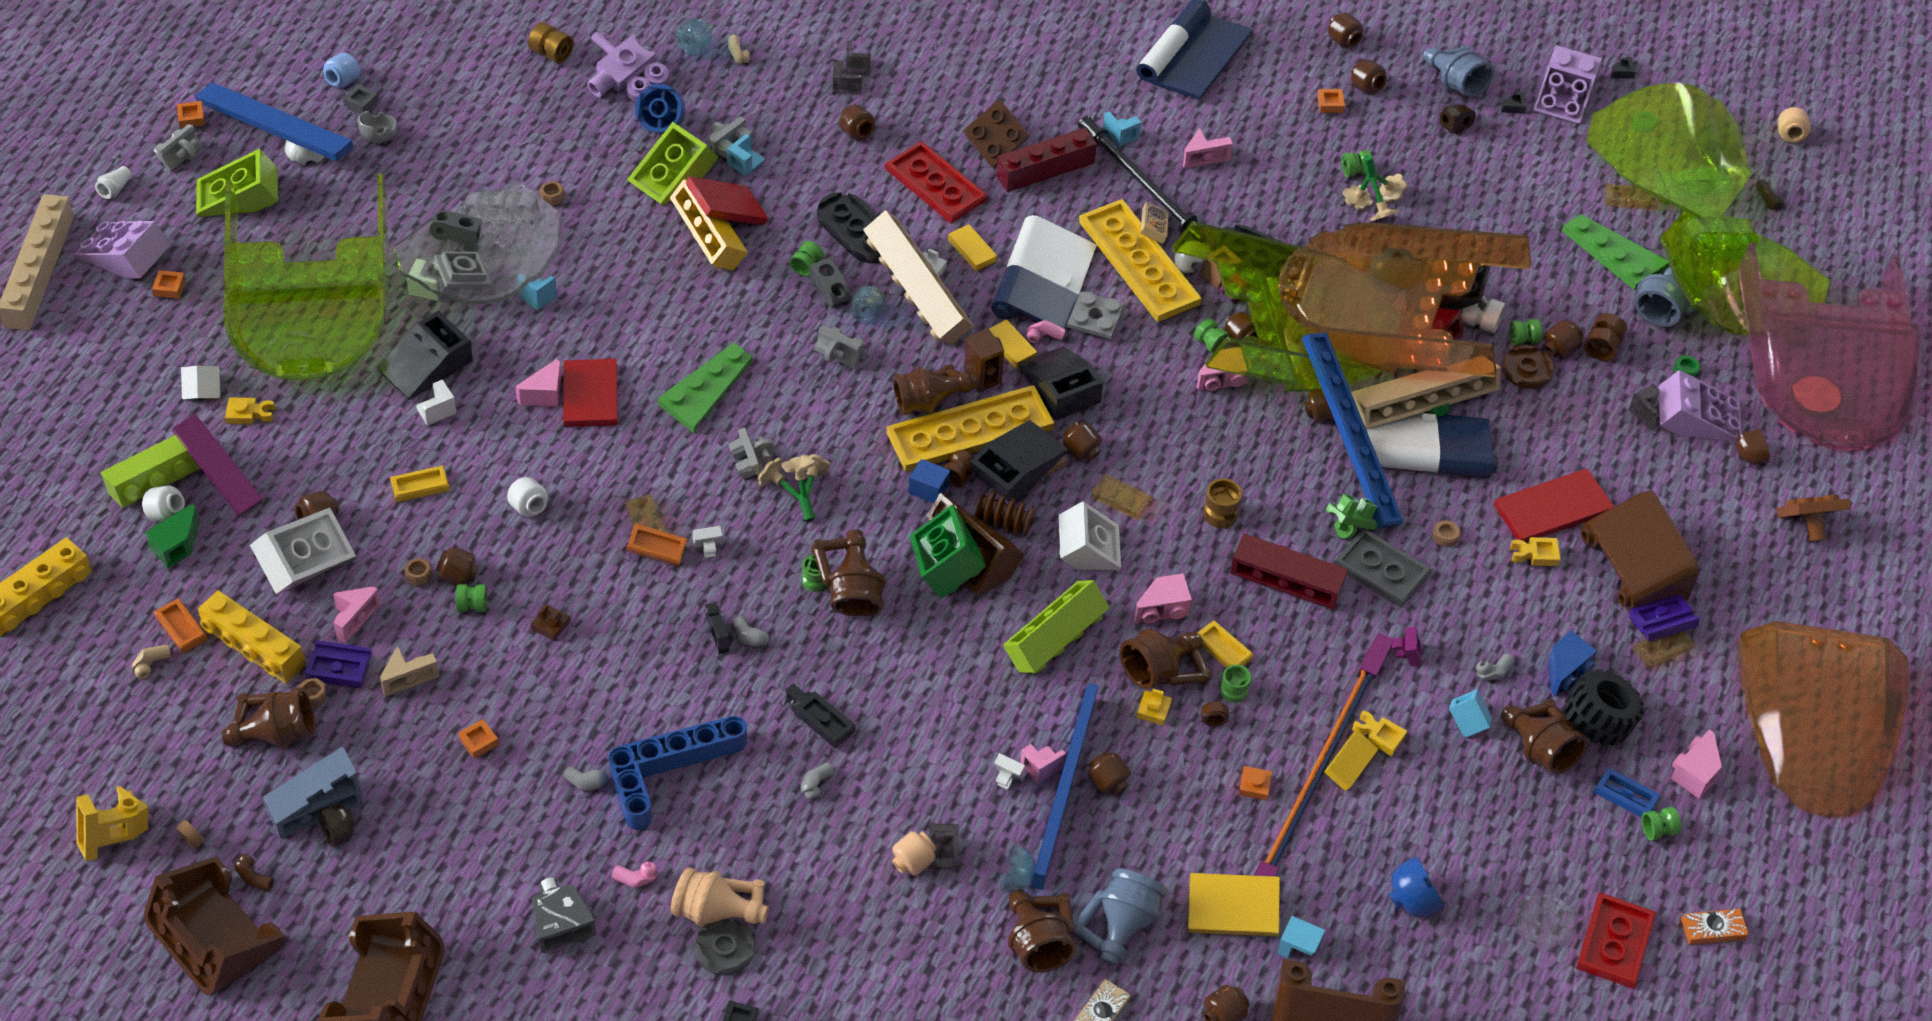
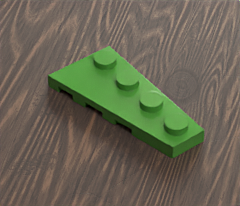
M1581 214L1563 225L1562 231L1633 290L1637 288L1643 278L1659 274L1669 267L1670 261Z
M736 343L731 344L658 397V405L691 432L695 433L702 420L710 415L716 403L724 398L730 386L735 384L751 365L752 356Z

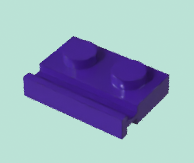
M1680 594L1632 608L1629 613V618L1640 632L1647 636L1648 642L1699 626V617L1693 615V610Z
M316 640L314 651L312 650L304 673L305 679L317 678L323 683L362 688L369 667V660L373 655L372 649Z

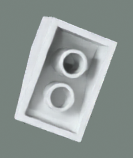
M331 508L268 531L250 544L276 594L293 588L356 556Z

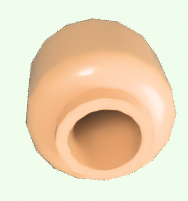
M1797 107L1788 108L1778 117V131L1783 140L1789 143H1798L1808 137L1811 129L1810 119L1803 109Z
M911 831L893 846L892 851L895 858L892 860V863L902 874L908 872L913 876H917L935 861L934 851L937 848L924 832L918 834Z

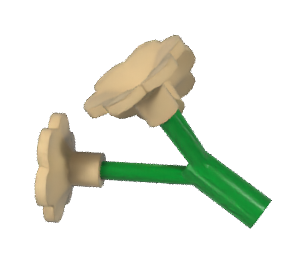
M1364 156L1363 161L1367 175L1362 185H1352L1350 188L1344 189L1345 202L1358 210L1370 207L1373 201L1370 198V193L1367 191V185L1371 181L1378 201L1376 203L1378 213L1370 218V220L1374 221L1400 212L1399 209H1388L1386 203H1390L1393 200L1398 201L1402 198L1403 192L1408 186L1407 182L1404 181V177L1401 174H1396L1394 176H1387L1384 179L1376 173L1373 156ZM1377 180L1382 183V186L1380 187V189H1379Z
M815 454L794 457L783 463L780 457L768 462L758 476V484L761 487L771 481L777 485L781 484L800 501L805 521L814 520L815 515L809 497L813 480H816L819 474L827 475L829 473L830 462ZM782 468L785 472H795V478L799 480L801 494L784 480L785 477L779 473ZM807 478V479H808V480H807V485H806V487H805V481H804V479Z

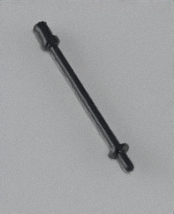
M1084 116L1080 119L1078 128H1086L1097 145H1101L1180 222L1179 231L1181 233L1190 232L1196 239L1201 241L1206 239V234L1197 226L1198 217L1194 214L1187 216L1107 138L1108 132L1104 127H1099L1090 116Z

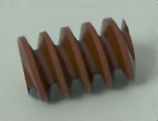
M992 490L988 496L983 492L977 503L974 516L979 520L984 518V522L987 525L994 522V526L997 529L1004 525L1005 532H1011L1014 529L1015 536H1021L1024 533V537H1026L1035 518V506L1032 505L1028 511H1025V502H1022L1017 508L1015 507L1016 498H1012L1007 504L1005 503V494H1002L997 500L995 499V490Z

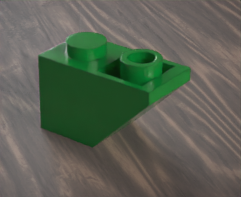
M191 504L177 511L173 516L154 525L145 532L149 548L167 568L192 554L200 524L195 506Z

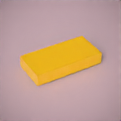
M969 224L948 234L949 242L975 271L997 262V255Z
M1008 320L989 328L992 334L1001 340L1004 357L1015 368H1018V363L1037 356V351Z
M444 465L390 477L396 503L450 491Z
M1215 620L1198 632L1203 640L1202 647L1226 668L1231 665L1245 666L1254 657V654Z
M1356 730L1324 773L1346 791L1353 785L1378 751V748Z

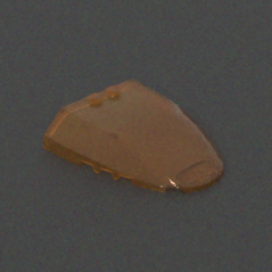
M1774 621L1741 632L1737 641L1741 689L1746 698L1745 709L1746 713L1750 715L1753 725L1752 734L1753 737L1757 738L1760 746V756L1771 781L1776 788L1780 787L1791 798L1793 805L1811 814L1825 817H1845L1856 814L1863 806L1869 802L1871 803L1877 795L1897 747L1907 701L1908 657L1886 637Z

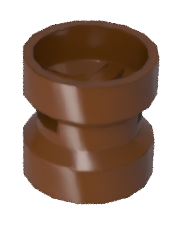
M957 450L950 458V463L945 465L944 468L950 470L949 484L957 488L963 487L968 480V475L974 472L970 462L974 457L964 450Z

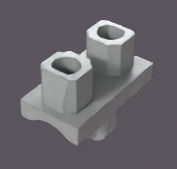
M741 116L730 124L726 123L723 125L715 122L711 126L712 134L709 136V142L712 146V151L717 157L722 156L727 159V148L745 134L750 135L751 144L753 142V133L746 128V119Z
M188 124L183 129H177L173 132L171 138L164 144L159 143L154 147V152L158 160L163 162L165 168L172 171L184 160L195 158L197 156L196 151L203 144L196 136L194 126Z
M824 325L819 327V336L814 350L824 354L825 360L830 363L837 360L852 368H856L863 351L864 340L858 337L851 339L845 336L841 329L836 327L831 329Z
M744 427L738 430L740 438L729 443L728 446L736 460L747 455L748 458L735 464L741 477L746 479L755 474L759 476L764 470L761 458L764 461H769L771 459L770 455L774 453L776 448L772 440L764 439L763 436L757 437V442L755 443L753 438L749 437L747 429Z

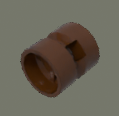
M1611 313L1600 314L1596 318L1584 343L1586 353L1590 357L1603 362L1614 359L1627 333V324L1617 315Z

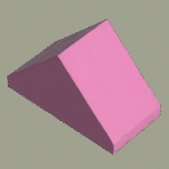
M554 360L515 386L517 403L521 406L558 407L562 380L560 361Z

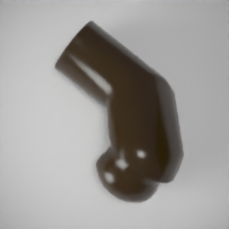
M1758 180L1755 187L1767 207L1774 211L1782 209L1784 198L1776 196L1766 180Z

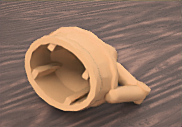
M686 868L680 876L673 894L671 914L676 917L684 916L694 921L699 927L729 918H744L748 923L757 924L759 922L764 924L769 911V906L763 905L765 883L762 880L751 882L723 878L722 874L718 871H713L712 873L698 872L694 868ZM735 892L751 893V900L748 901Z

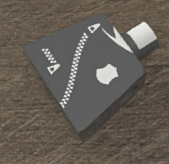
M547 878L540 882L539 887L542 893L535 895L532 898L541 953L596 935L595 920L574 885L569 884L559 888L555 878Z

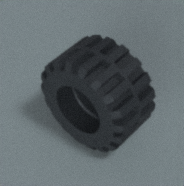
M1602 669L1590 670L1584 674L1567 696L1564 710L1567 712L1566 717L1573 723L1572 725L1575 727V730L1583 733L1592 742H1600L1604 746L1609 744L1615 746L1618 743L1624 742L1642 719L1645 708L1643 707V699L1639 697L1640 693L1632 687L1633 685L1629 681L1624 680L1619 674L1615 675L1612 671L1608 670L1604 672Z

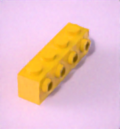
M684 179L670 196V199L710 263L719 269L725 268L733 271L747 255V250L728 220L706 217L686 186L685 182L687 180Z
M67 537L0 583V636L7 631L14 630L21 621L30 615L38 613L45 604L54 598L62 596L65 590L75 583L83 581L92 572L87 555Z
M219 590L198 608L201 619L200 624L205 631L215 635L227 646L236 649L249 661L255 662L265 669L268 674L277 677L285 684L306 666L302 647Z

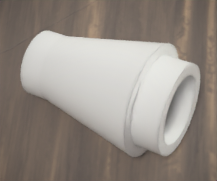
M121 166L117 170L98 177L95 189L104 199L115 198L132 178V173L127 167Z

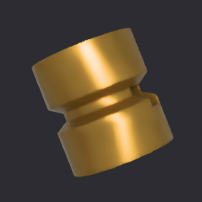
M540 22L532 29L528 39L529 49L542 56L545 55L549 60L562 64L572 53L574 39L550 24Z
M1221 478L1209 484L1203 516L1205 521L1211 526L1227 528L1237 521L1242 490L1236 482Z

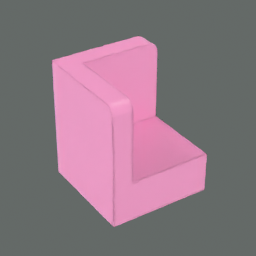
M1030 744L1022 749L1020 763L1025 765L1028 774L1039 784L1064 768L1067 754L1064 750L1054 753L1048 746L1037 751Z

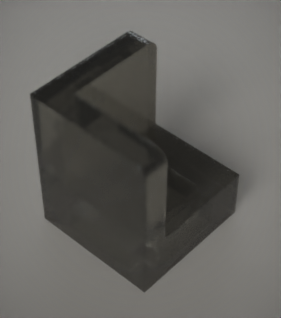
M847 40L846 76L870 77L871 54L852 53V40Z
M834 60L833 94L862 95V76L843 74V61Z
M1654 384L1635 393L1629 407V411L1649 431L1660 425L1659 407L1656 405L1660 390Z
M929 824V838L937 848L934 851L935 861L929 865V868L958 869L959 824Z

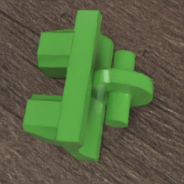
M1343 494L1338 505L1329 503L1326 508L1328 513L1338 516V521L1335 522L1334 527L1337 535L1343 539L1352 538L1358 531V527L1375 530L1378 524L1372 519L1377 505L1366 498H1361L1358 501L1350 495Z

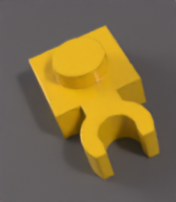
M229 397L225 415L226 424H254L255 418H259L264 422L273 421L272 412L265 411L275 410L274 402L263 401L257 404L256 398Z
M1530 537L1528 544L1522 540H1513L1510 546V550L1520 551L1513 553V562L1520 563L1526 559H1531V566H1559L1561 559L1557 538Z
M1362 711L1360 715V720L1366 724L1355 721L1352 728L1354 732L1358 730L1363 735H1369L1368 740L1379 750L1390 756H1393L1407 734V730L1384 717L1379 722L1375 721L1373 715L1367 711Z

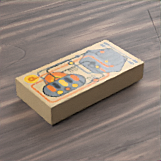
M1146 201L1142 208L1141 234L1159 243H1164L1167 238L1168 211Z

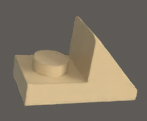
M397 647L380 676L385 697L438 678L437 661L433 653L426 656L416 657L412 661L405 663Z

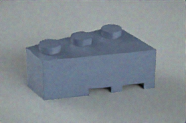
M343 746L263 797L267 813L280 839L319 823L321 809L338 804L352 809L364 804L357 772Z

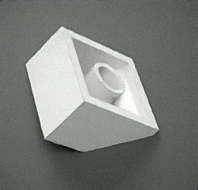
M1084 501L1059 514L1060 559L1077 570L1121 569L1118 524Z

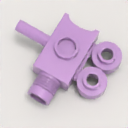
M595 32L592 35L591 39L608 53L597 63V75L587 82L589 90L596 97H601L611 88L620 92L627 87V96L632 101H636L639 94L648 89V86L652 84H667L669 74L667 67L655 62L656 53L641 47L636 41L634 34L616 48L600 33Z

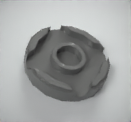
M723 919L701 928L695 941L694 951L698 963L706 971L715 975L728 976L739 973L749 965L754 957L755 941L752 932L745 924L739 921L738 923L731 921V919Z

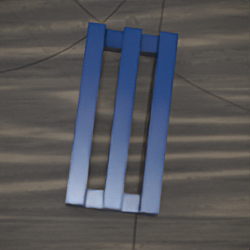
M1609 767L1594 791L1597 795L1641 818L1644 812L1653 810L1660 797L1659 793ZM1608 779L1611 780V781H1613V782H1615V783H1617V784H1619V785H1621V786H1623V787H1625V788L1622 789V788H1620V787H1618V786H1616V785H1614V784L1608 782ZM1636 793V794H1638V795H1640V796H1642V797L1648 799L1649 802H1647V801H1645V800H1643V799H1641V798H1639V797H1637V796H1635V795H1633V794Z

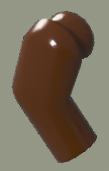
M247 854L240 855L234 867L245 884L270 892L275 882L274 878L253 870L252 866L255 864V860L252 856Z

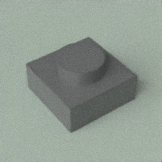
M357 84L343 97L345 106L361 114L368 111L379 101L378 93L360 84Z

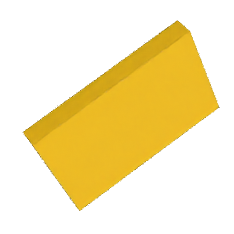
M1190 873L1188 932L1278 937L1280 877Z

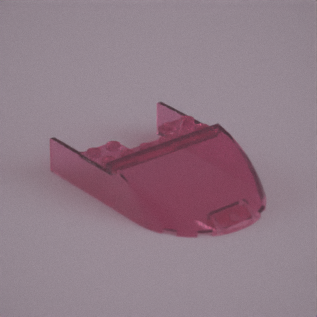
M1749 242L1738 267L1756 383L1765 406L1768 409L1772 408L1779 416L1778 421L1793 433L1799 431L1810 437V442L1821 446L1841 450H1863L1873 448L1877 443L1885 440H1891L1901 431L1909 417L1916 385L1919 356L1918 324L1912 321L1899 255H1893L1881 279L1883 290H1861L1857 296V307L1809 302L1807 289L1800 283L1761 278L1755 243Z

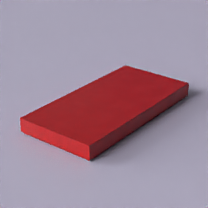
M920 141L885 163V169L950 224L988 200V195L923 141Z
M1587 468L1497 498L1493 504L1515 538L1525 543L1529 542L1530 537L1541 538L1585 523L1614 507Z

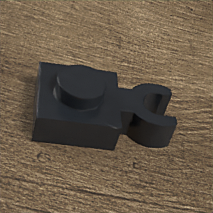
M716 602L705 604L707 611L705 615L710 625L718 654L729 652V641L733 640L731 627L729 624H724Z

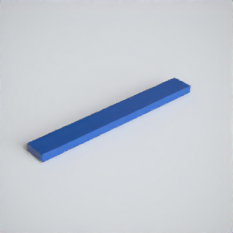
M211 82L195 95L196 101H202L204 106L334 161H338L354 148L352 140L216 83Z
M1327 332L1306 334L1302 341L1365 497L1377 505L1373 516L1378 523V529L1399 526L1404 521Z
M1089 683L1085 690L1034 870L1033 888L1043 890L1095 707L1099 685Z

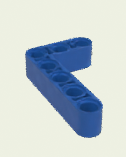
M729 716L613 748L608 756L610 776L628 827L634 830H643L652 821L651 804L643 781L644 777L742 751L747 745V724L745 720L738 716Z

